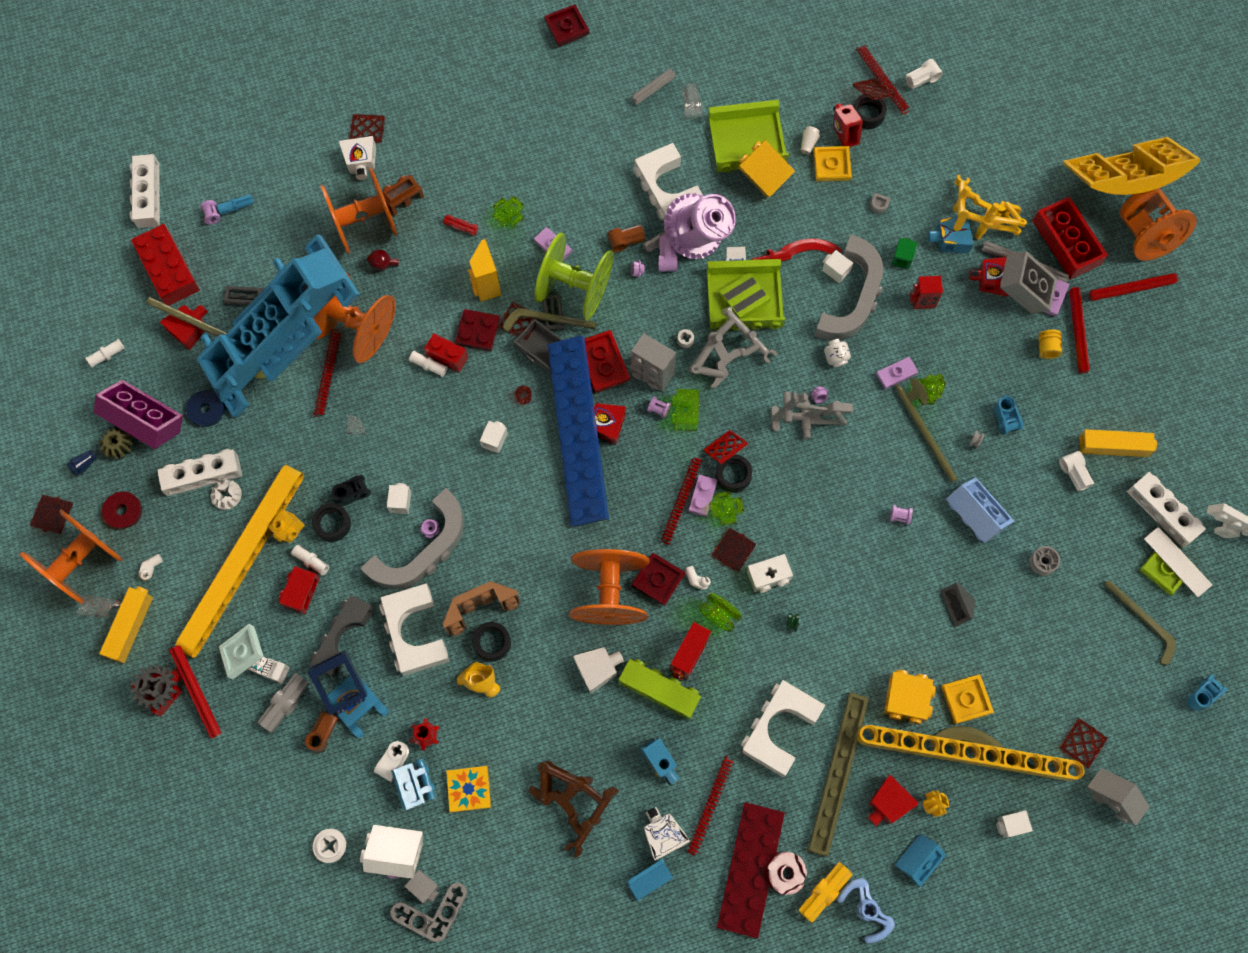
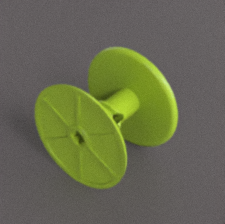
M560 232L551 242L541 264L535 286V301L538 303L544 301L556 280L569 284V288L574 286L587 291L583 305V318L589 321L594 315L606 289L614 254L611 250L607 251L600 259L594 274L580 269L579 265L574 267L563 263L566 236Z

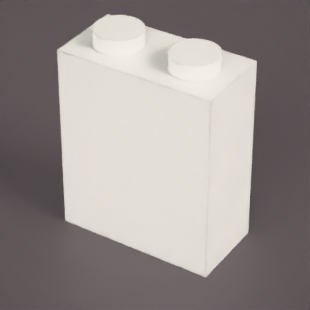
M373 825L371 833H368L366 836V850H362L360 856V863H363V872L413 879L423 846V832Z

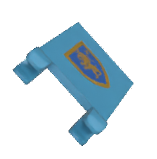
M349 676L328 697L332 705H335L359 691L353 679ZM364 682L363 684L367 690L365 701L358 705L351 704L346 707L347 710L338 714L340 719L357 738H361L364 732L356 722L373 707L382 716H386L389 713V710Z

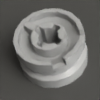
M1048 546L1039 547L1029 558L1030 569L1034 573L1039 574V576L1050 575L1060 565L1058 552ZM1043 558V560L1048 561V563L1043 564L1041 559Z

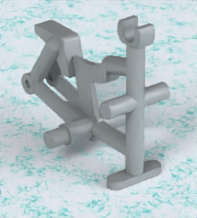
M730 306L725 307L721 311L722 315H726L729 319L716 332H711L707 336V343L694 363L689 366V372L692 374L715 377L709 385L710 388L717 387L728 376L729 373L725 366L738 356L747 357L759 350L763 354V361L766 363H770V360L767 358L768 353L777 356L775 350H768L756 337L755 331H750L732 312ZM735 325L743 333V338L749 339L752 345L746 349L737 348L728 353L722 343L723 335ZM714 348L720 358L716 362V369L702 367Z
M784 392L783 407L780 410L777 406L771 408V428L774 432H777L780 429V419H784V423H792V420H801L803 439L808 440L811 439V425H847V420L843 414L852 413L854 411L853 404L834 401L824 407L810 405L806 393L796 395V392L791 394L790 392ZM793 407L801 408V413L792 412L791 409ZM820 414L824 416L834 414L837 420H823Z

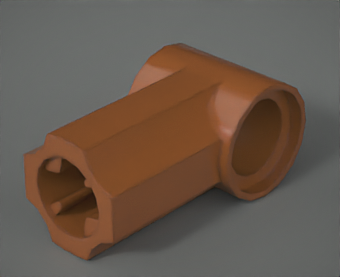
M641 225L624 230L615 228L607 233L613 252H621L629 245L645 241L644 230Z
M322 711L311 733L305 739L307 748L315 753L323 752L339 718ZM319 737L321 739L319 746L313 747L312 741Z

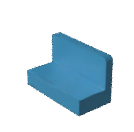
M919 834L895 865L906 873L916 885L921 887L945 858L946 854L937 843Z
M661 859L628 880L627 884L637 901L673 879L666 867L664 860Z

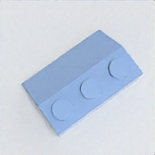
M977 478L962 484L946 498L951 509L957 511L962 517L964 524L970 526L977 539L983 541L984 544L1014 522L1011 516Z

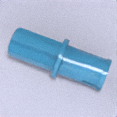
M251 194L237 199L233 197L232 200L217 204V207L222 216L236 210L238 212L239 208L253 204L254 200Z

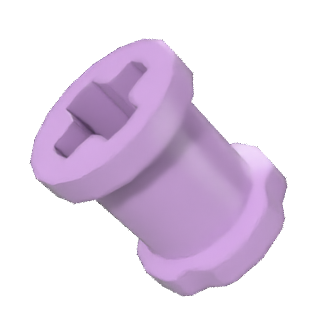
M207 200L200 205L201 210L204 211V221L206 224H216L221 220L216 210L217 204L213 200Z
M653 396L647 412L657 413L665 419L670 410L671 403H664Z
M892 505L890 522L895 520L910 525L913 508L904 509Z

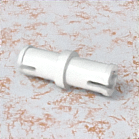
M117 339L106 347H100L101 350L86 357V360L93 368L106 359L110 360L111 356L122 351L125 347Z
M413 351L409 358V362H413L423 367V370H430L441 377L445 375L448 366L416 351Z
M296 545L291 552V555L301 560L304 566L307 568L311 567L321 576L325 575L330 568L328 564L318 559L315 553L308 552L301 545Z

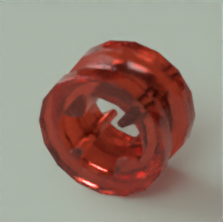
M519 386L516 389L515 396L517 402L528 404L532 400V391L528 386ZM523 392H526L528 396L521 398V395L519 394H523Z

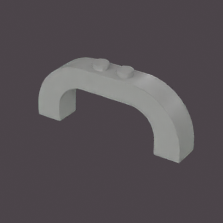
M851 234L843 256L862 267L865 273V283L857 306L851 314L845 317H835L822 313L815 336L825 340H843L858 333L865 325L870 312L874 313L877 302H874L875 297L880 296L883 288L879 286L883 276V263L878 251L866 240Z
M447 488L432 500L434 507L445 517V526L441 534L414 560L401 568L388 567L374 555L360 568L372 582L388 589L407 588L421 581L426 575H431L441 561L444 562L450 557V552L457 546L462 537L464 517L457 499Z

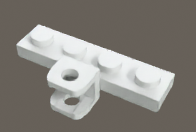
M1225 503L1208 506L1207 513L1215 517L1216 520L1223 522V527L1214 529L1215 534L1223 538L1240 537V532H1242L1243 535L1248 536V516Z

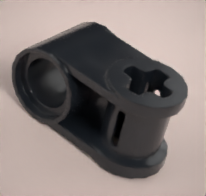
M364 475L354 476L332 488L331 493L336 504L346 506L371 494L370 489H367L364 482ZM340 492L346 493L343 498L337 497Z

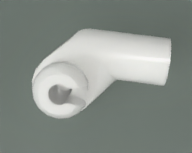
M159 554L142 562L139 576L142 580L150 579L154 567L163 562Z
M693 566L684 569L691 586L701 590L709 587L710 579L697 576Z

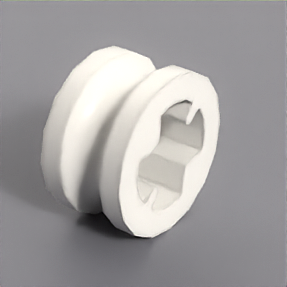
M687 329L681 330L677 336L678 345L682 348H689L693 345L694 334ZM683 336L689 338L688 342H685V340H681L683 339Z

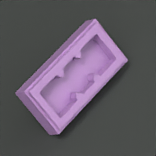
M546 227L534 238V242L547 252L556 235ZM567 244L563 261L572 253V249Z
M1057 279L1051 310L1044 313L1054 317L1058 315L1069 287L1068 283Z
M910 357L876 372L884 389H888L918 374V370Z

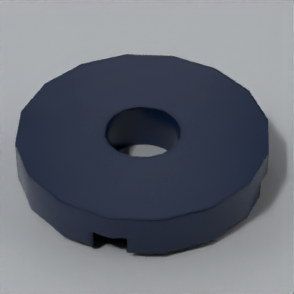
M199 391L192 395L187 402V416L195 425L201 427L214 426L222 419V415L225 413V404L220 401L214 391ZM210 405L208 412H201L203 406Z

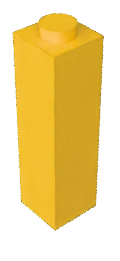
M1085 429L1079 435L1080 452L1082 454L1149 457L1157 449V440L1154 438V433Z
M138 586L136 589L128 588L101 648L100 655L123 664L125 663L153 599L148 594L147 589Z

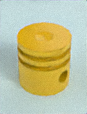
M1052 329L1041 331L1038 334L1039 356L1044 359L1060 357L1062 355L1061 332Z

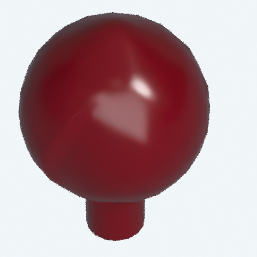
M381 249L372 251L367 257L370 267L375 271L386 270L389 265L398 266L399 259L390 258V255Z

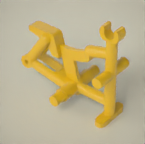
M960 175L956 177L954 183L958 186V199L952 208L954 212H958L957 220L954 224L955 231H959L966 219L980 223L974 235L978 240L986 233L987 229L1012 232L1014 235H1020L1021 229L1018 226L1025 227L1027 221L1020 217L1021 208L1019 206L1004 201L1000 205L998 203L989 204L980 199L978 194L971 191V188L968 186L970 182L968 177L965 181L960 178ZM966 198L973 200L974 205L986 209L985 215L981 216L965 210Z

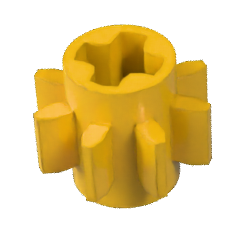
M939 790L925 794L927 799L923 800V807L928 814H933V817L947 814L945 808L949 807V800L944 793H939Z

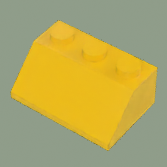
M483 239L470 259L471 269H468L475 297L479 296L480 302L501 296L497 271L487 242Z

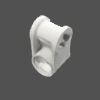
M399 741L391 743L377 763L374 773L392 783L394 779L391 770L403 766L409 755L408 746ZM396 748H400L402 751L401 755L397 754Z

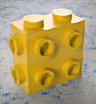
M905 670L893 671L889 677L884 714L889 715V718L894 720L905 718L909 719V723L920 725L921 722L924 723L932 715L933 706H930L931 698H934L936 687L933 686L934 680L928 679V676L923 674L909 675Z

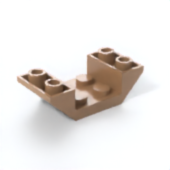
M489 581L454 597L443 622L446 632L449 636H457L463 633V629H466L467 626L461 614L464 612L465 614L471 613L476 609L475 607L481 604L488 605L494 601V598L498 599L503 611L516 609L518 604L521 603L517 590Z

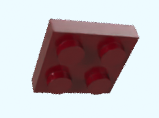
M576 4L544 16V21L558 47L589 35V29Z
M464 309L455 344L492 352L500 316Z
M652 552L649 557V564L641 569L632 583V587L665 607L686 575V572Z

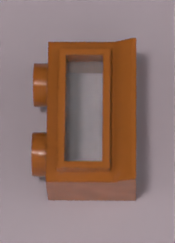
M411 174L407 177L401 176L397 183L392 186L387 185L382 190L386 204L394 216L397 215L395 207L402 202L405 206L411 205L410 197L418 193L421 199L424 198L422 188Z

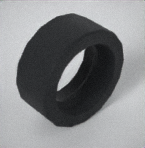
M869 93L859 96L853 106L863 121L862 128L874 129L884 121L887 111L886 103L876 94ZM863 105H872L880 113L875 118H867L861 115L859 108Z
M733 455L724 463H718L716 480L723 490L737 493L748 487L752 478V467L745 457ZM728 464H738L744 468L745 478L738 484H732L724 479L723 469Z
M327 503L320 506L313 514L312 526L321 539L335 542L348 534L351 520L349 514L342 506L336 503ZM337 512L343 519L341 528L333 533L323 531L320 525L322 517L327 513Z
M486 622L480 625L472 638L473 647L477 655L483 660L490 662L498 661L505 657L510 650V635L507 629L500 623ZM490 630L498 631L503 637V646L495 653L485 652L480 646L481 636Z

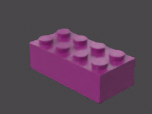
M124 380L113 384L95 395L93 413L153 449H156L180 433L183 415Z

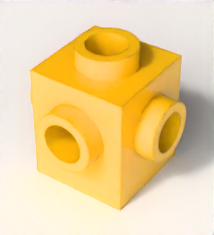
M282 509L268 528L273 532L272 536L280 542L284 540L291 543L305 524L293 513Z

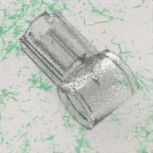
M693 83L687 84L682 87L685 119L703 118L702 102L699 100L697 85Z

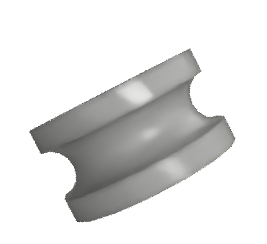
M975 430L969 446L974 445L978 449L985 434H979Z

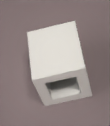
M835 250L832 255L828 254L823 260L824 266L822 271L840 283L851 271L853 262Z
M488 421L480 439L481 447L499 454L508 435L505 425L498 421Z
M403 483L389 485L388 511L390 513L409 514L411 500L409 486Z
M1026 811L997 818V829L999 834L1003 835V838L1033 831Z

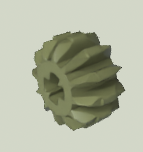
M116 426L113 431L107 428L108 433L101 434L104 439L99 440L100 450L108 458L113 457L117 460L119 456L125 458V452H131L129 447L134 445L131 441L132 436Z

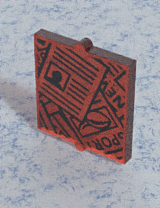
M42 494L30 526L42 529L44 532L49 531L61 534L66 519L59 511L62 509L69 515L73 503L62 500L58 496L54 498Z
M729 527L712 556L721 561L724 566H729L735 571L740 572L757 544L746 538L745 534H740Z

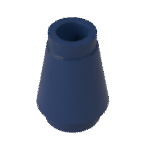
M89 450L69 459L70 462L66 465L75 476L82 475L97 457Z

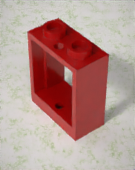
M695 622L692 623L670 664V672H672L671 675L680 681L683 679L688 680L709 641L710 630Z

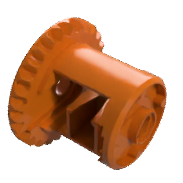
M1160 188L1131 195L1124 202L1120 210V217L1136 238L1133 253L1139 260L1144 261L1157 259L1178 248L1192 234L1197 223L1195 215L1189 210H1176ZM1165 204L1166 206L1159 211L1163 216L1153 221L1154 219L1149 214L1159 207L1162 208Z

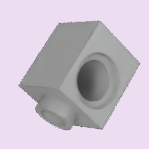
M418 870L414 878L410 879L405 885L424 904L428 901L432 903L439 894L437 890L440 887L422 870Z

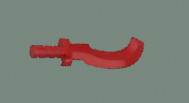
M810 238L789 243L782 247L781 251L773 252L772 249L766 250L768 255L755 257L751 260L781 259V261L790 260L791 256L807 250H820L831 255L835 250L839 253L842 250L826 240Z

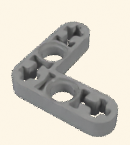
M461 883L452 884L434 918L402 902L393 905L390 911L391 917L394 921L429 940L441 942L448 935L467 897V888ZM460 886L463 896L456 898L455 902L459 903L456 907L453 903L447 902V899L453 900L455 894L452 891ZM403 906L404 912L409 915L411 910L414 912L409 919V924L406 923L408 918L404 916L397 918L398 913L395 912L397 908L401 909ZM446 906H451L454 912L453 916L449 919L444 918L442 915V909ZM417 916H422L425 920L424 926L420 929L416 928L413 924ZM439 917V919L449 924L447 927L443 924L440 930L443 935L435 938V933L432 930L439 927L440 922H437Z

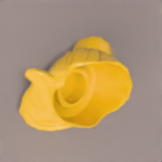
M474 662L457 677L458 685H464L476 693H485L489 698L496 696L500 692V685L495 683L494 669L490 665Z

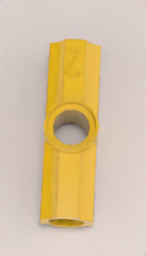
M838 862L825 879L822 878L811 891L812 894L800 906L798 911L808 921L813 923L824 908L828 907L839 895V890L853 874Z

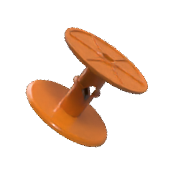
M372 167L369 168V174L377 195L361 201L354 200V203L334 210L325 186L320 185L347 254H350V249L341 227L360 220L365 222L366 218L382 212L385 214L393 235L398 237L393 219ZM360 211L367 213L365 217L355 218Z
M335 295L313 317L322 331L316 340L329 334L340 321L345 324L346 328L351 327L357 330L353 343V357L358 363L366 362L377 352L391 328L396 311L395 298L391 295L379 298L365 314L357 306L343 307Z
M60 509V514L81 531L80 534L66 549L61 548L62 553L48 568L25 552H20L19 555L55 586L77 602L84 604V599L64 582L67 576L78 565L81 566L83 564L81 561L96 545L117 561L121 562L123 559L89 530Z
M617 549L587 550L572 555L571 562L575 566L600 572V585H597L599 604L576 607L569 612V617L576 621L601 625H626L646 621L649 617L644 610L619 605V591H621L619 582L620 572L642 569L649 564V558L637 552Z

